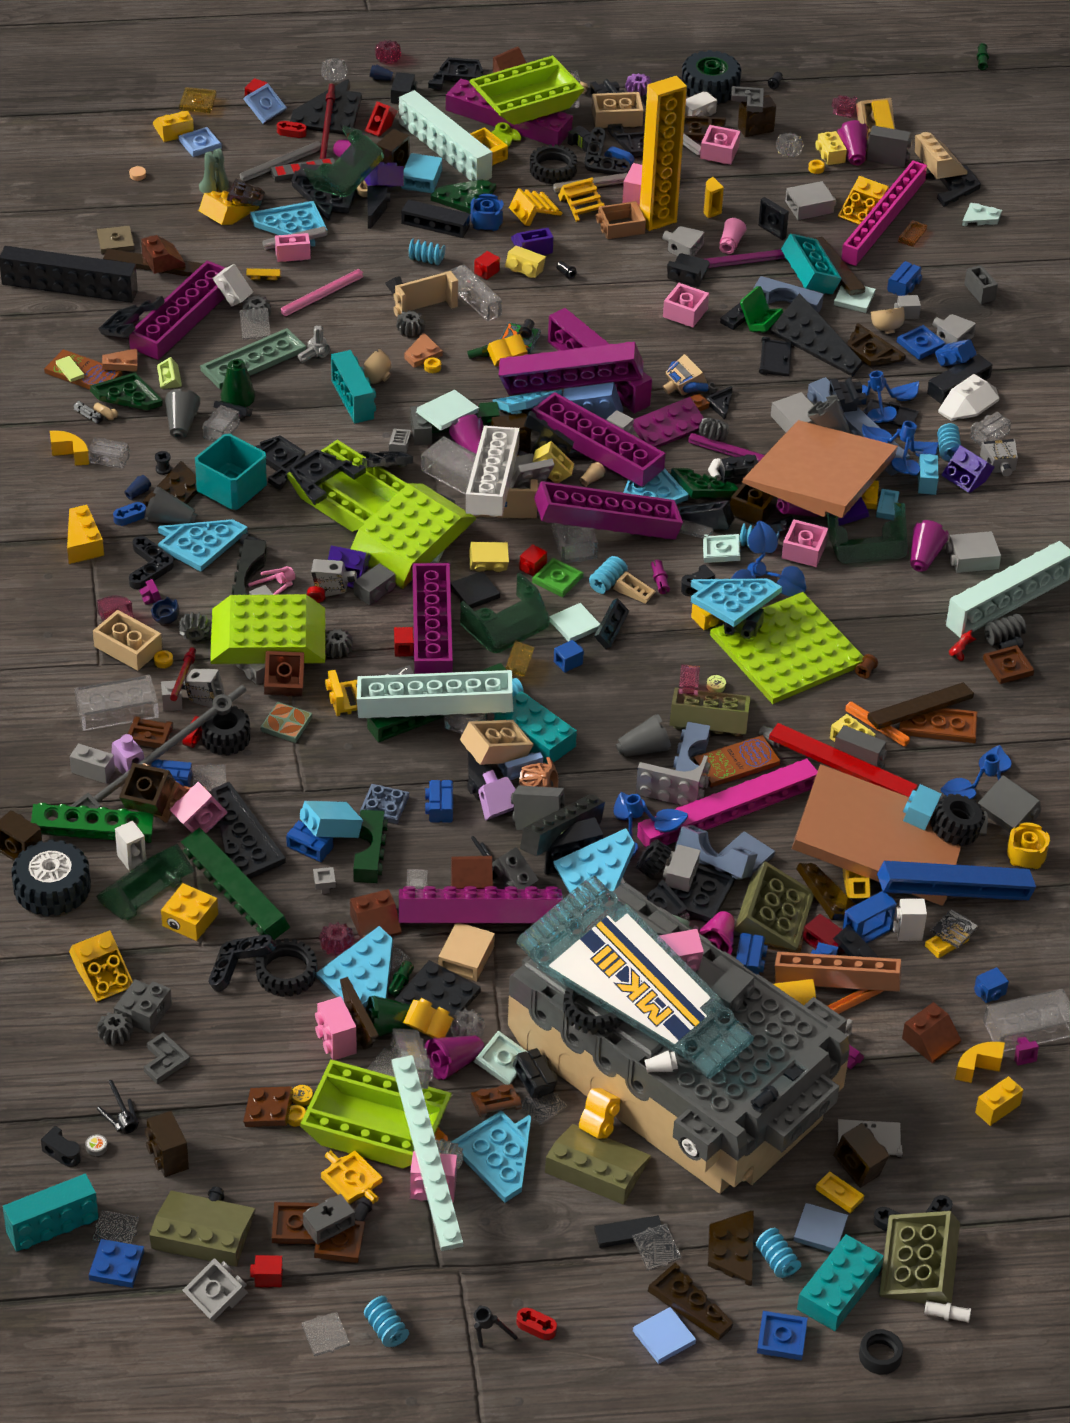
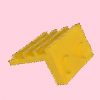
M593 177L563 185L558 195L560 201L567 200L576 222L580 220L578 215L595 211L600 206H605L601 202V196L598 194L597 187L593 183ZM592 192L594 194V196L575 201L571 200V198L587 195ZM597 201L598 203L596 205L588 206L585 208L577 210L575 209V206H579L582 204Z
M518 188L509 206L510 210L525 226L531 225L537 212L559 216L563 214L544 192H540V194L536 191L531 193L529 190L523 192L520 188Z
M336 670L328 671V679H325L327 691L329 690L330 702L333 704L336 716H340V713L344 712L352 714L351 711L358 710L357 680L339 683ZM351 686L356 705L350 706L345 687Z

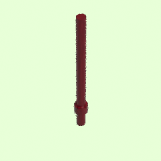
M329 84L328 93L326 94L325 101L327 104L320 159H326L332 108L336 97L334 94V84Z
M193 647L189 649L183 658V666L170 695L171 701L178 699L190 666L196 659V649Z

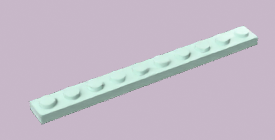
M413 1055L392 1059L394 1075L441 1251L463 1247L462 1236Z

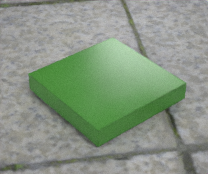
M552 558L532 578V583L563 598L583 578V572Z

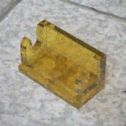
M518 641L514 642L505 667L506 670H512V679L517 678L521 682V678L514 676V674L525 676L535 647Z

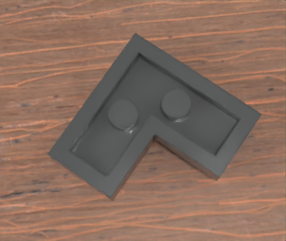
M732 86L731 101L747 102V111L763 112L764 88Z
M163 1032L147 1043V1048L157 1058L143 1067L144 1072L156 1084H159L191 1061L190 1056Z

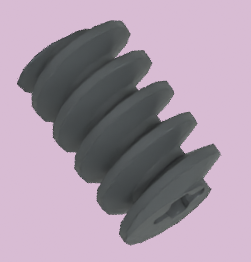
M1014 614L1000 620L997 619L985 625V636L991 646L995 645V642L998 644L1001 641H1008V638L1011 640L1015 636L1021 637V633H1026V624L1020 614Z

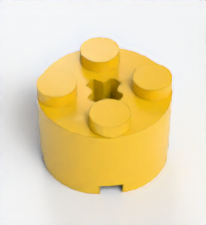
M1034 823L1019 824V827L1013 828L1010 832L1007 847L1010 863L1013 866L1024 868H1040L1046 860L1050 842L1047 831L1045 833L1041 826Z

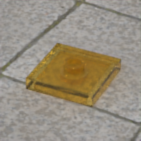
M185 87L179 110L211 113L217 95L216 90Z

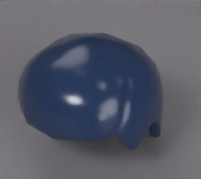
M167 597L154 603L151 609L153 619L160 624H171L177 620L180 613L177 600Z

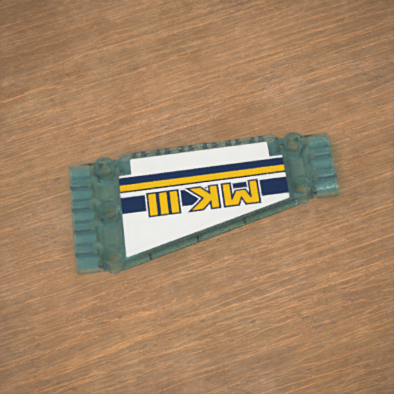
M595 875L587 878L522 933L517 940V944L536 963L539 970L606 1011L616 1015L624 1022L682 1056L687 1061L692 1062L707 1079L715 1076L754 1040V1036L734 1017L732 1010L725 1007L721 998L629 905H624L618 899L616 893L610 891ZM609 901L614 902L611 906H605ZM575 929H582L578 934L572 933ZM544 956L550 957L547 961H540ZM723 1018L730 1019L728 1023H720V1020ZM691 1046L697 1047V1050L694 1052L687 1051Z

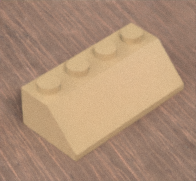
M923 132L915 135V153L927 165V168L936 179L967 174V170L946 145L933 134Z

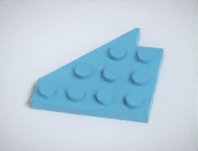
M314 201L250 212V218L254 227L277 235H288L325 226ZM315 239L310 240V246H315Z
M562 390L532 392L493 399V402L498 403L499 410L518 414L522 413L521 410L533 409L534 406L541 403L554 392L562 396Z
M665 468L643 487L628 479L623 492L675 500L676 504L688 500V493Z
M233 519L164 525L158 527V533L165 536L158 543V546L174 558L201 572L248 531L247 526Z
M768 578L691 580V587L698 590V592L691 596V602L733 627L782 592V586Z
M625 828L553 861L555 868L579 910L593 903H599L619 887L635 850V843Z
M378 926L319 970L316 976L337 997L341 996L343 1001L340 979L348 977L364 1008L369 996L375 995L387 999L393 939Z
M499 1111L451 1141V1148L504 1203L522 1192L531 1116L528 1115L519 1122L514 1123L503 1111Z

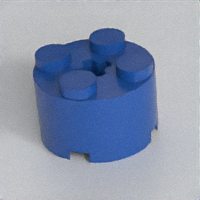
M481 194L479 198L475 199L474 197L471 200L470 221L474 229L492 231L499 229V226L503 223L504 203L502 200H498V196Z

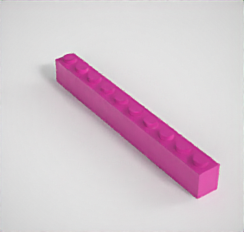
M914 160L908 165L843 244L841 259L844 262L855 266L860 262L925 182L927 165Z
M808 759L797 761L784 768H779L776 771L763 774L750 781H745L742 784L729 787L721 792L677 807L675 810L686 812L688 818L680 827L671 832H660L655 829L654 821L651 819L643 820L638 823L637 837L645 848L657 839L665 845L677 842L682 826L693 825L705 831L812 789L818 771Z

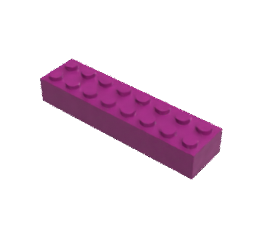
M460 79L446 94V111L494 127L500 122H505L512 129H516L521 136L548 145L552 144V146H555L556 144L559 147L568 136V132L572 130L573 115L566 114L565 112H556L513 125L502 118L468 80Z
M208 260L203 263L164 299L165 302L157 310L151 311L135 326L136 329L129 335L130 349H137L138 352L159 360L225 298L213 280L225 267Z
M566 308L549 315L548 343L557 350H571L609 344ZM643 372V379L614 382L621 403L634 414L650 406L652 378Z
M625 342L500 358L499 377L508 395L643 379L644 362L636 343Z
M556 392L532 409V412L536 414L538 419H544L553 430H559L574 441L573 449L641 487L646 485L665 468V452Z
M544 481L540 482L534 497L541 521L546 523L573 525L582 528H595L597 530L602 529L664 539H676L683 524L676 502L672 499Z
M413 563L414 674L453 673L450 563Z
M405 886L403 889H399V923H563V896L561 889L554 886H549L545 889H537L534 886H528L525 889H517L514 886H508L505 889H497L494 886H487L485 889H476L474 886H466L464 889H456L454 886H446L444 889H436L434 886L415 889L414 886Z

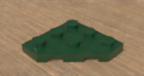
M481 179L440 186L431 194V201L471 214V200L474 197L475 199L479 198L481 194H493L496 190V184Z
M136 373L90 385V392L99 401L147 411L163 406V400Z
M689 468L671 469L670 475L683 487L690 497L700 499L701 497L731 499L738 490L734 483L727 481L724 484L721 481H717L716 477L707 474L701 476Z

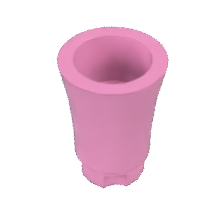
M729 218L725 221L719 247L722 253L732 254L737 248L747 229L743 221L737 218Z

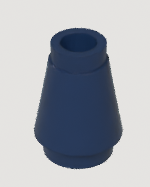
M376 64V66L372 65L369 77L373 78V80L391 81L393 72Z
M145 475L137 476L124 493L128 499L132 500L149 491L151 482Z

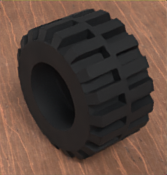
M233 706L228 714H216L201 725L203 745H205L207 750L210 749L212 753H218V755L226 754V756L231 753L237 754L239 750L243 751L245 746L249 745L251 738L250 718L247 713H244L243 709H238L237 706Z
M945 795L939 800L932 815V830L934 833H937L939 838H943L945 842H950L953 845L958 844L959 846H964V844L970 845L971 842L973 843L976 840L984 824V810L981 809L979 804L975 803L976 801L969 799L965 795Z

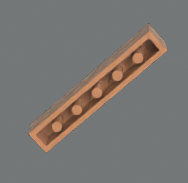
M777 952L775 981L776 983L813 979L814 986L900 992L901 959Z

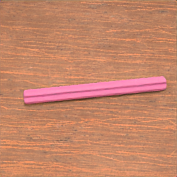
M357 269L283 306L281 314L288 316L363 278V272Z

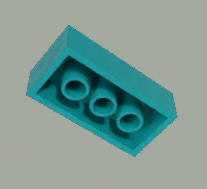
M790 233L781 250L789 261L791 268L794 269L797 277L802 282L803 287L823 294H833L842 278L818 240Z
M351 350L331 354V381L354 424L373 420L374 412L376 411L374 402L376 392L374 388H371L369 378L365 377L363 367L359 366L357 356H354Z
M523 691L513 697V712L494 713V720H514L534 744L530 753L540 752L543 756V762L548 764L546 757H550L554 763L576 747L577 730Z
M86 1173L3 1205L6 1233L16 1252L30 1248L32 1245L42 1241H48L57 1235L70 1232L85 1224H91L99 1219L96 1192Z
M845 1234L800 1292L797 1310L836 1331L881 1272L884 1255Z

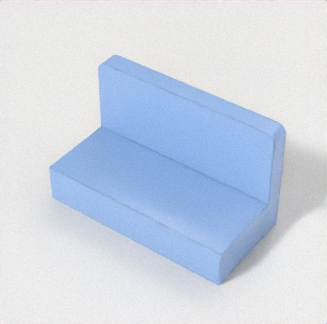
M540 752L530 753L528 756L498 764V767L504 777L513 780L520 778L522 767L530 764H543V756Z

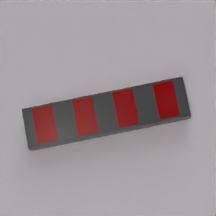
M334 158L271 167V173L274 181L292 179L295 171L300 170L301 164L337 165Z

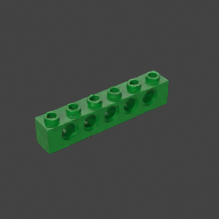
M47 803L33 804L31 822L41 828V835L116 840L115 828L133 821L145 836V842L152 843L154 814L129 811L128 809L110 810L106 807L96 809L89 808L88 806L70 807L66 804L58 806ZM49 817H56L57 819L51 821V820H49L48 818H49ZM71 818L77 819V821L70 822L68 820ZM89 820H96L97 822L94 823V824H91V823H89L88 821H89ZM110 821H115V822H117V824H115V825H110V824H108V823H109Z

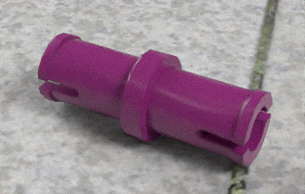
M655 560V566L652 561L653 580L657 583L658 592L666 594V591H670L663 563L661 560Z

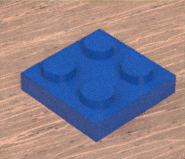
M924 325L897 337V343L918 360L935 353V351L945 345L942 339Z
M101 1239L89 1273V1280L133 1288L145 1252L144 1246Z
M763 1311L757 1353L802 1360L808 1318Z

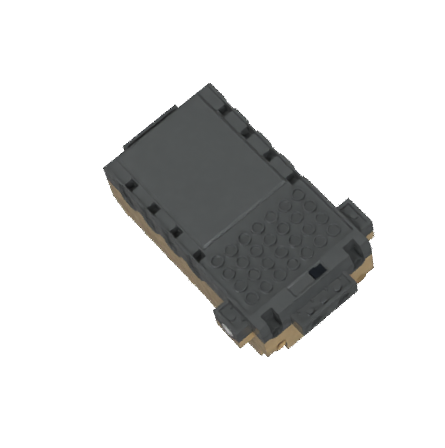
M622 883L582 917L580 915L575 916L525 957L522 960V966L510 975L508 1026L523 1049L529 1051L537 1048L541 1055L546 1056L550 1070L569 1082L585 1096L588 1097L592 1088H602L619 1097L620 1110L615 1118L633 1129L649 1143L719 1194L729 1185L736 1187L741 1181H747L753 1185L823 1120V1115L837 1103L838 1093L845 1083L850 1050L848 1036L845 1034L847 1019L815 997L805 1005H802L762 976L756 975L744 967V964L729 953L723 952L712 945V942L699 933L704 951L700 968L688 975L707 994L710 988L732 965L755 977V990L750 998H746L742 1002L739 1010H734L728 1017L709 1006L707 1002L704 1003L700 1009L707 1017L676 1044L642 1023H639L637 1026L633 1025L630 1022V1016L627 1014L623 1023H620L617 1029L613 1028V1031L610 1033L605 1030V1034L601 1035L599 1031H596V1034L591 1035V1030H588L587 1034L582 1033V1028L579 1031L576 1030L575 1025L571 1026L569 1020H566L563 1011L565 990L572 980L549 967V965L593 928L594 922L599 923L606 916H609L612 920L615 918L620 920L625 914H628L642 929L672 933L691 930L679 922L671 913L647 900V897L629 884ZM591 992L578 996L574 1002L579 1011L592 1016L606 1015L616 1008ZM666 1051L675 1052L678 1069H674L673 1072L647 1073L646 1059ZM764 1087H775L779 1093L777 1101L769 1103L761 1112L755 1111L751 1106V1100L762 1093Z

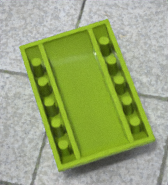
M554 56L470 80L471 85L502 118L513 125L569 109L584 92V87Z
M339 440L334 441L321 450L336 456L338 460L352 461V465L358 467L362 465V458H366ZM366 467V473L355 480L340 471L318 486L327 492V498L314 505L291 472L287 473L289 481L302 500L352 532L362 527L407 485V483L382 467Z
M408 483L358 529L351 549L370 553L368 567L372 569L379 563L396 574V585L403 589L413 580V563H431L476 520V517L472 514H467L464 509L426 485Z
M306 594L230 595L212 609L211 664H265L266 651L304 652V663H325V607Z
M330 1059L300 1123V1127L321 1146L346 1153L356 1151L361 1157L399 1168L411 1166L413 1151L415 1150L396 1078ZM421 1084L435 1135L452 1093Z

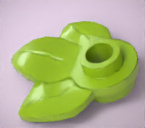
M505 122L496 124L495 130L491 132L507 144L508 147L512 140L521 141L520 133L516 129H512Z

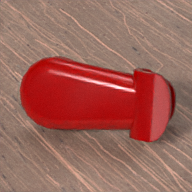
M973 630L961 635V639L950 648V656L955 655L959 661L964 660L962 650L965 649L967 644L977 640L971 635Z

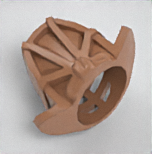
M546 757L548 764L537 763L522 767L519 779L520 786L551 787L552 780L553 787L558 788V773L551 758Z

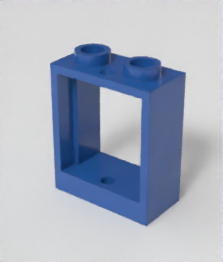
M881 891L845 910L843 929L849 924L866 944L891 931L893 927L896 909L895 900L886 892Z

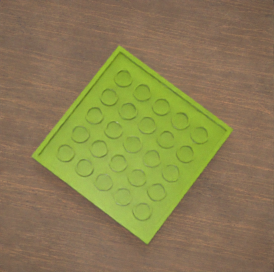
M804 592L762 608L764 609L763 625L758 629L756 637L752 636L750 639H746L741 636V633L734 632L732 635L725 634L724 624L710 630V636L772 704L855 670V667L861 664L864 657Z

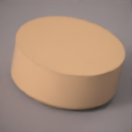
M136 166L129 171L132 180L141 181L146 177V170L143 167Z

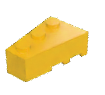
M87 505L69 509L67 542L69 564L104 556L103 539Z

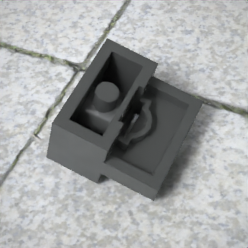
M135 979L115 1005L114 1013L116 1010L119 1014L125 1012L127 1017L131 1018L134 1027L152 1033L172 1005L171 988L153 981L148 985Z

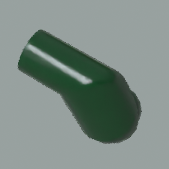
M488 345L467 351L469 359L489 357Z

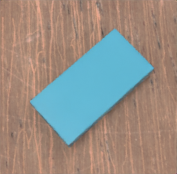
M881 490L876 513L877 518L894 520L899 491Z

